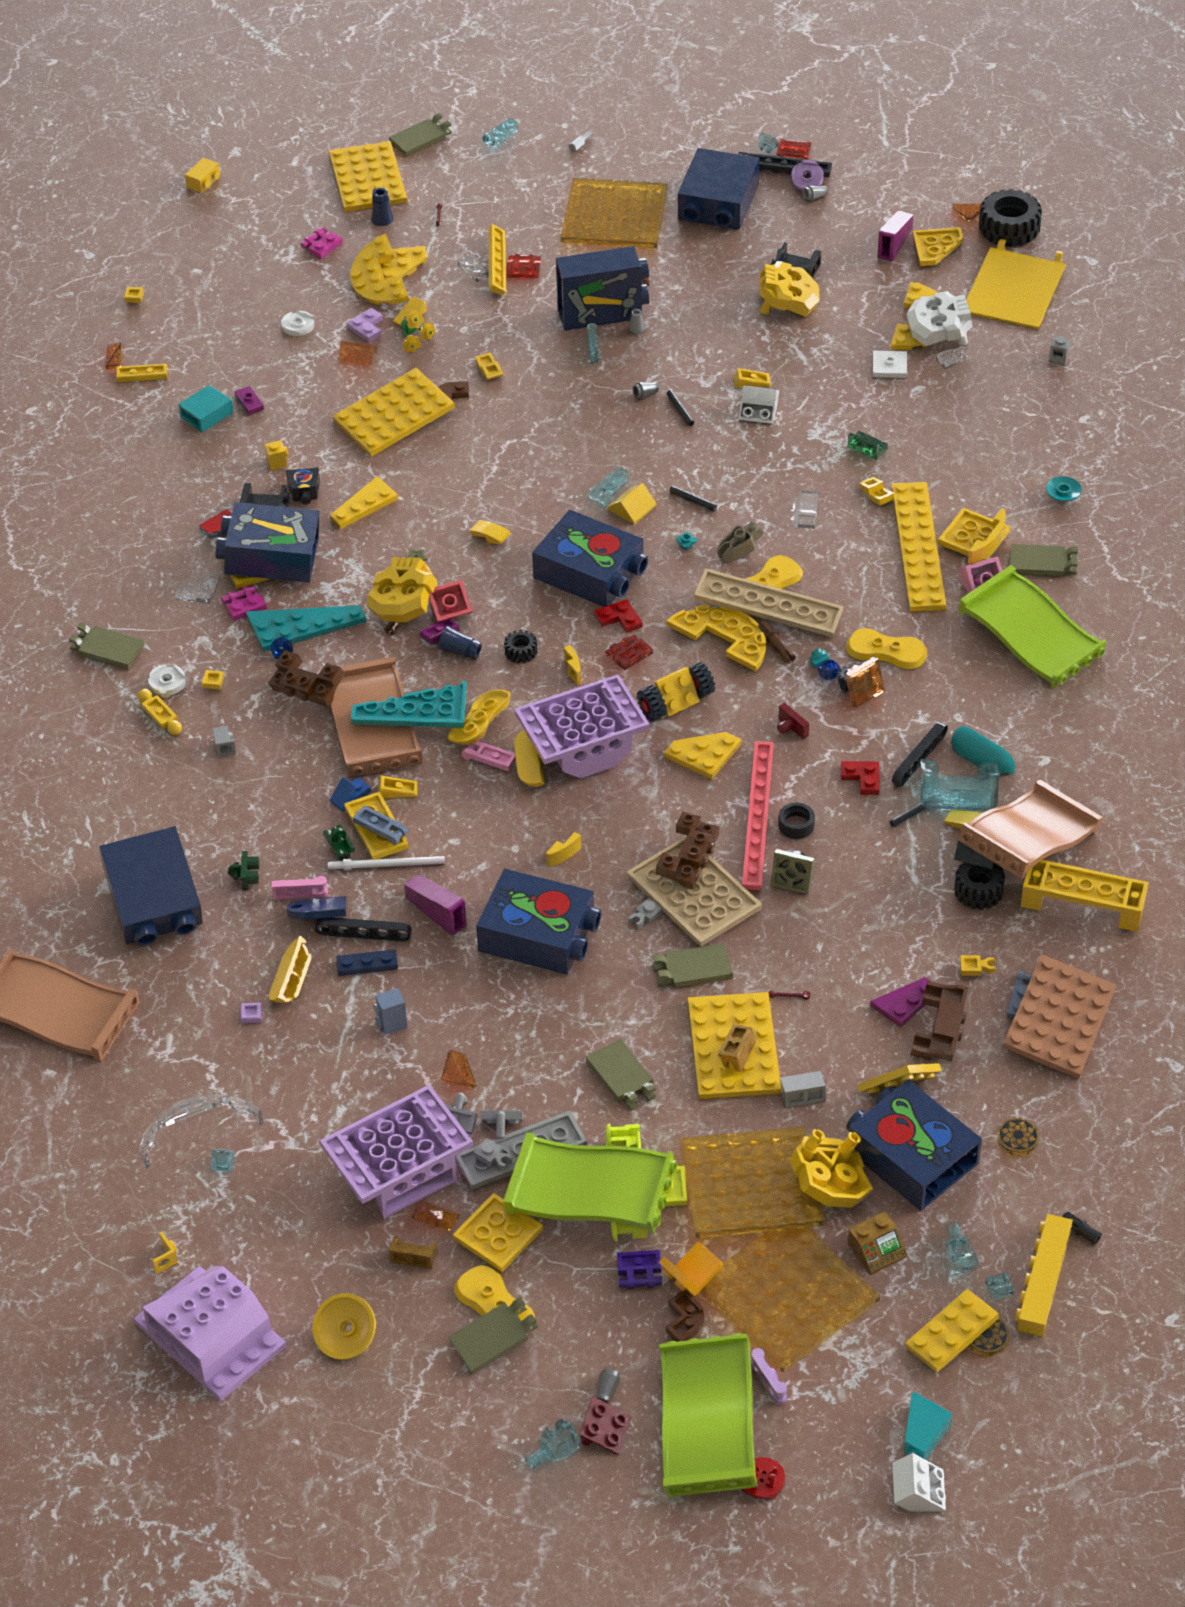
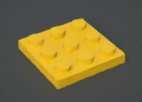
M963 508L938 538V544L969 557V550L977 540L984 542L993 531L994 520ZM1005 524L1000 544L1010 533L1011 526ZM995 550L983 560L989 559Z
M493 1193L453 1234V1240L503 1272L543 1231V1225L526 1214L518 1212L515 1215L507 1214L503 1203L504 1199Z

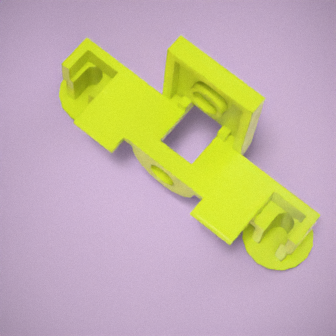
M628 1124L622 1127L606 1125L605 1145L641 1148L640 1124ZM677 1166L676 1172L672 1173L671 1189L666 1193V1206L687 1205L685 1166ZM610 1222L612 1238L616 1242H618L617 1234H632V1239L648 1238L647 1229Z

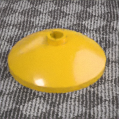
M340 1293L326 1299L316 1311L312 1325L313 1337L319 1349L327 1356L339 1360L352 1359L363 1353L372 1342L376 1329L375 1316L370 1305L361 1297L350 1293ZM351 1324L352 1329L348 1332L347 1326Z

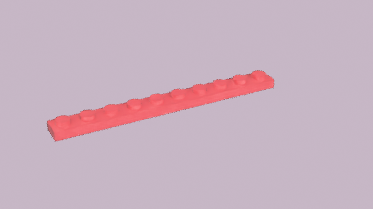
M755 741L742 879V886L746 890L762 891L774 742Z

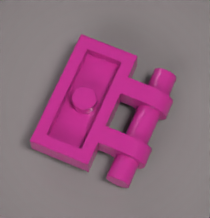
M325 227L315 230L313 235L304 238L300 245L302 248L308 246L309 253L322 259L341 245L343 240L342 237L332 232L325 234L327 230Z
M255 585L251 587L245 586L240 591H232L227 593L226 596L221 597L223 604L230 602V604L226 605V609L233 621L247 617V611H263L267 609L260 593L252 595L257 592Z

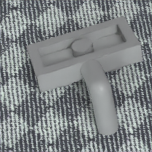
M460 1092L456 1096L454 1107H446L464 1131L473 1134L478 1114L477 1112L462 1109V1105L468 1103V1098Z
M481 1110V1119H486V1123H497L496 1137H505V1119L506 1123L517 1124L519 1120L524 1119V1111Z

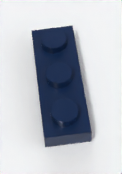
M396 949L336 956L338 976L398 970Z

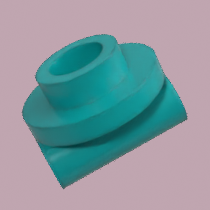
M820 648L812 651V656L809 657L814 668L830 659L826 650L821 651Z

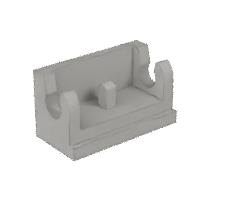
M820 1071L780 1078L781 1094L785 1108L826 1101V1085Z

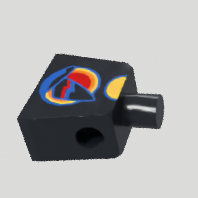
M319 467L286 470L287 485L293 501H300L303 505H307L311 500L318 498L320 487Z

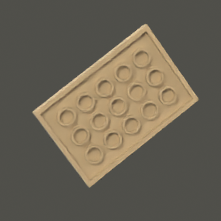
M685 836L627 871V877L645 895L663 908V912L702 947L760 911L762 903L710 855L708 856L707 867L702 869L693 889L683 887L670 878L656 875V865L662 853L678 856L687 838Z

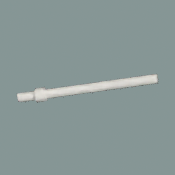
M445 856L355 861L343 859V861L328 862V870L344 869V871H349L352 868L445 864Z

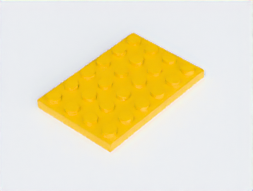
M391 141L329 150L344 212L372 208V193L377 188H385L388 191L390 205L407 203V196Z
M414 368L333 415V421L372 457L453 410L455 403L419 369Z
M769 993L688 997L699 1099L781 1094ZM733 1024L752 1027L756 1043L741 1072L735 1071L734 1065L730 1062L728 1068H725L721 1057L718 1056Z

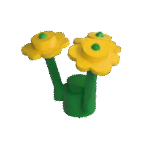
M410 310L408 316H405L401 322L402 334L406 337V340L403 341L405 352L411 351L414 353L416 349L421 347L419 337H413L408 335V333H413L418 329L422 334V340H431L436 332V329L433 328V323H424V317L421 316L420 311Z

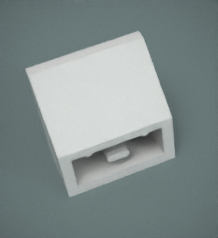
M743 385L739 420L773 424L779 391L777 389Z
M914 1453L892 1463L895 1504L910 1512H943L946 1510L943 1469Z

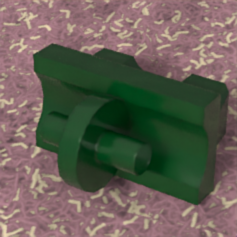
M341 825L333 827L332 830L323 831V836L340 861L351 857L350 853L355 851V847Z
M242 851L241 865L239 862H234V864L228 867L229 876L233 877L234 880L241 878L242 890H248V884H259L258 871H249L259 869V856L248 857V851Z

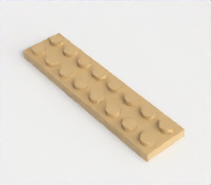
M706 568L694 594V599L742 611L746 614L832 638L844 610V606Z

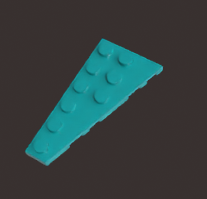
M361 605L246 612L247 619L263 652L367 622Z
M467 681L460 682V685L451 686V684L445 685L442 689L434 690L430 688L403 694V697L400 698L388 697L386 701H370L352 705L351 724L464 728Z

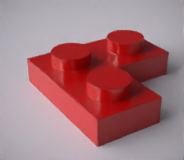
M627 599L594 610V616L602 627L618 621L626 633L643 627L642 620Z
M841 761V780H860L861 795H879V762Z

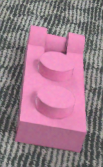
M480 741L467 745V748L461 753L462 757L466 760L473 759L508 772L516 761L515 753Z
M318 876L316 879L272 881L273 900L325 897L328 895L327 879L324 876Z

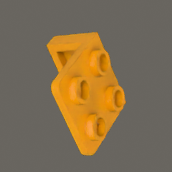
M697 1242L676 1265H673L665 1256L658 1262L665 1268L662 1272L671 1281L675 1278L676 1281L674 1283L683 1292L687 1289L694 1296L701 1291L723 1266V1263L700 1242Z

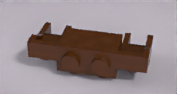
M284 650L275 663L277 671L268 682L272 690L284 693L289 697H298L302 701H311L329 707L334 699L336 688L345 675L342 668L326 663L319 674L299 669L303 662L299 654Z
M682 811L676 824V833L687 835V838L678 856L662 853L656 865V875L670 878L683 887L693 889L702 869L707 867L709 854L712 855L714 852L715 842L719 835V826L701 822V816Z
M927 981L922 1004L936 1007L937 1013L931 1036L916 1032L911 1056L930 1060L931 1057H936L952 1062L956 1043L961 1041L963 1033L960 1025L965 1023L967 1015L966 1012H963L968 992L967 986L944 985Z

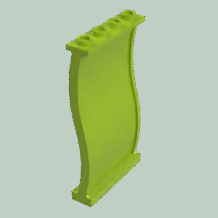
M1012 565L960 599L958 608L960 614H968L985 625L1022 663L1037 675L1049 681L1053 689L1059 684H1064L1069 677L1075 676L1080 669L1089 666L1094 659L1100 658L1105 653L1107 642L1105 639L1100 641L1080 628L1046 593L1031 581L1016 573V568Z
M526 1132L503 1203L507 1214L515 1215L518 1212L555 1220L615 1222L647 1229L650 1234H654L656 1226H659L661 1222V1210L666 1206V1193L671 1189L672 1173L676 1172L677 1161L674 1160L672 1151H668L665 1154L627 1146L571 1145L536 1137L535 1133Z
M735 1333L730 1336H712L705 1339L693 1338L688 1341H669L659 1344L663 1381V1487L667 1497L757 1487L753 1444L751 1345L747 1334Z

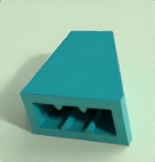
M913 1392L911 1395L904 1453L906 1455L914 1453L926 1460L951 1426L953 1413Z

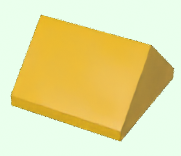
M641 483L629 488L607 507V510L632 524H636L655 508L657 503L645 485Z

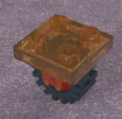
M873 657L864 663H860V665L858 663H855V665L851 663L848 667L845 665L843 669L840 668L839 672H837L840 689L850 693L852 706L854 707L861 706L885 691L877 658Z

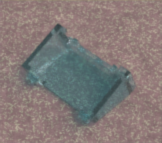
M920 759L921 804L928 809L987 812L996 808L1000 777L997 763L990 762L981 764L977 770V777L939 775L937 762L930 759Z

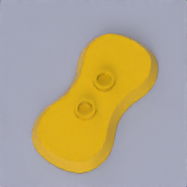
M778 555L770 558L763 565L759 573L746 578V580L783 589L797 583L803 576V570L794 560Z
M868 628L856 630L849 637L846 644V651L852 658L862 661L881 660L902 669L918 668L925 662L927 657L926 646L917 638L890 637Z
M491 690L480 695L473 702L470 712L464 719V728H452L448 734V740L457 745H470L478 742L486 734L491 721L508 707L510 692L506 690Z
M484 1265L468 1270L457 1279L454 1285V1293L457 1299L474 1309L480 1316L485 1315L504 1302L509 1307L516 1300L507 1291L499 1272ZM525 1304L527 1310L518 1314L521 1321L530 1314L535 1318L533 1310L527 1304Z

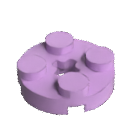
M812 160L802 161L801 164L793 168L791 174L794 187L801 191L808 185L820 186L824 178L822 168L817 162ZM807 173H810L811 178L806 179L803 176L807 175Z

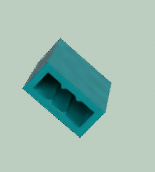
M211 385L204 387L178 404L180 417L202 433L233 413L231 398L225 396Z

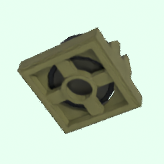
M776 849L770 886L808 895L814 875V858L808 857L800 851L787 852Z

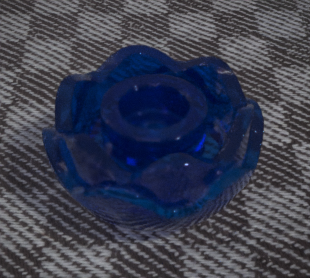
M284 637L276 638L270 645V651L276 659L280 658L284 650L293 652L291 641Z
M827 659L819 664L817 670L819 676L825 680L836 679L840 666L836 661Z

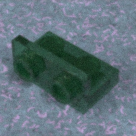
M858 431L856 434H848L847 447L877 460L888 449V443Z

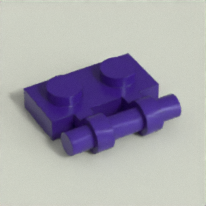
M660 1250L617 1252L618 1275H627L626 1279H619V1288L628 1287V1289H634L636 1286L654 1288V1285H662V1276L653 1277V1273H661V1265L658 1263L661 1260ZM634 1274H646L647 1277L634 1278Z

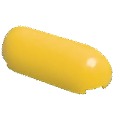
M523 730L516 736L514 741L518 776L527 786L538 788L545 785L542 759L525 730Z
M301 936L290 944L281 959L269 993V999L273 1002L287 1003L299 995L311 961V953H308L305 946L307 942Z

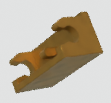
M739 1024L732 1025L718 1053L725 1068H728L730 1062L734 1065L735 1071H742L756 1043L752 1027Z
M394 1235L389 1248L390 1262L427 1269L433 1268L438 1251L436 1242H432L430 1247L400 1242L398 1240L399 1236Z

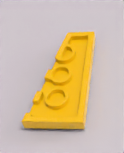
M377 476L330 514V520L339 529H342L398 500V494Z

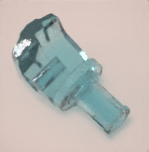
M954 1221V1229L952 1222L948 1223L946 1228L950 1238L945 1242V1250L951 1270L956 1273L976 1270L978 1268V1258L973 1249L970 1248L971 1242L969 1237L962 1235L959 1222Z
M560 1419L555 1423L553 1431L546 1427L541 1439L538 1440L540 1448L526 1457L525 1462L530 1469L534 1470L547 1459L553 1462L556 1460L560 1461L576 1453L580 1447V1442L573 1424Z

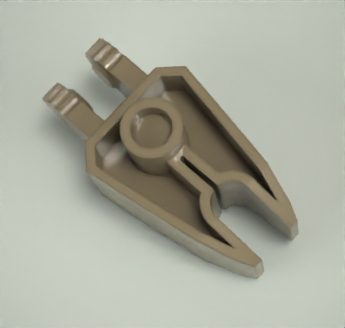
M753 521L744 527L736 525L721 540L717 548L719 558L723 557L724 562L729 563L737 561L754 551L755 541L763 535V529L760 527L756 529L757 524Z

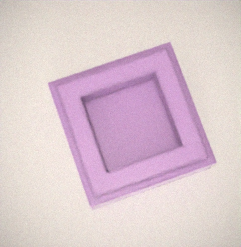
M241 1003V1024L261 1023L262 1004Z

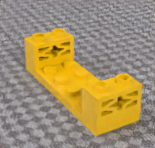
M1041 860L1027 871L1023 884L1021 907L1040 911L1044 896L1121 912L1118 928L1138 932L1149 882Z

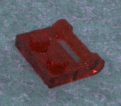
M780 138L776 156L808 160L812 149V141L801 142Z

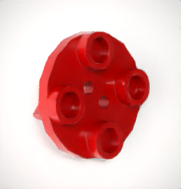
M754 1458L757 1487L742 1490L755 1498L773 1500L785 1485L786 1475L784 1469L777 1461L771 1458Z

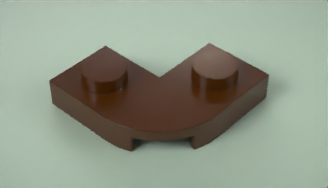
M469 381L447 382L438 387L451 400L452 398H469Z
M686 1289L684 1292L681 1291L668 1300V1305L680 1317L666 1326V1332L676 1342L687 1341L696 1335L704 1325L703 1307Z

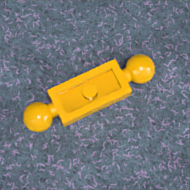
M148 689L140 690L137 697L142 703L144 711L161 729L167 727L171 735H179L182 731V725L178 722L177 715L158 695L152 697V693Z

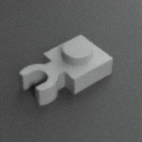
M648 898L636 908L635 914L630 915L629 924L631 925L637 921L636 929L639 930L644 926L645 921L651 924L663 914V908Z
M487 1138L474 1151L475 1158L490 1167L496 1163L502 1171L506 1170L504 1161L513 1163V1157L508 1153H503V1147Z

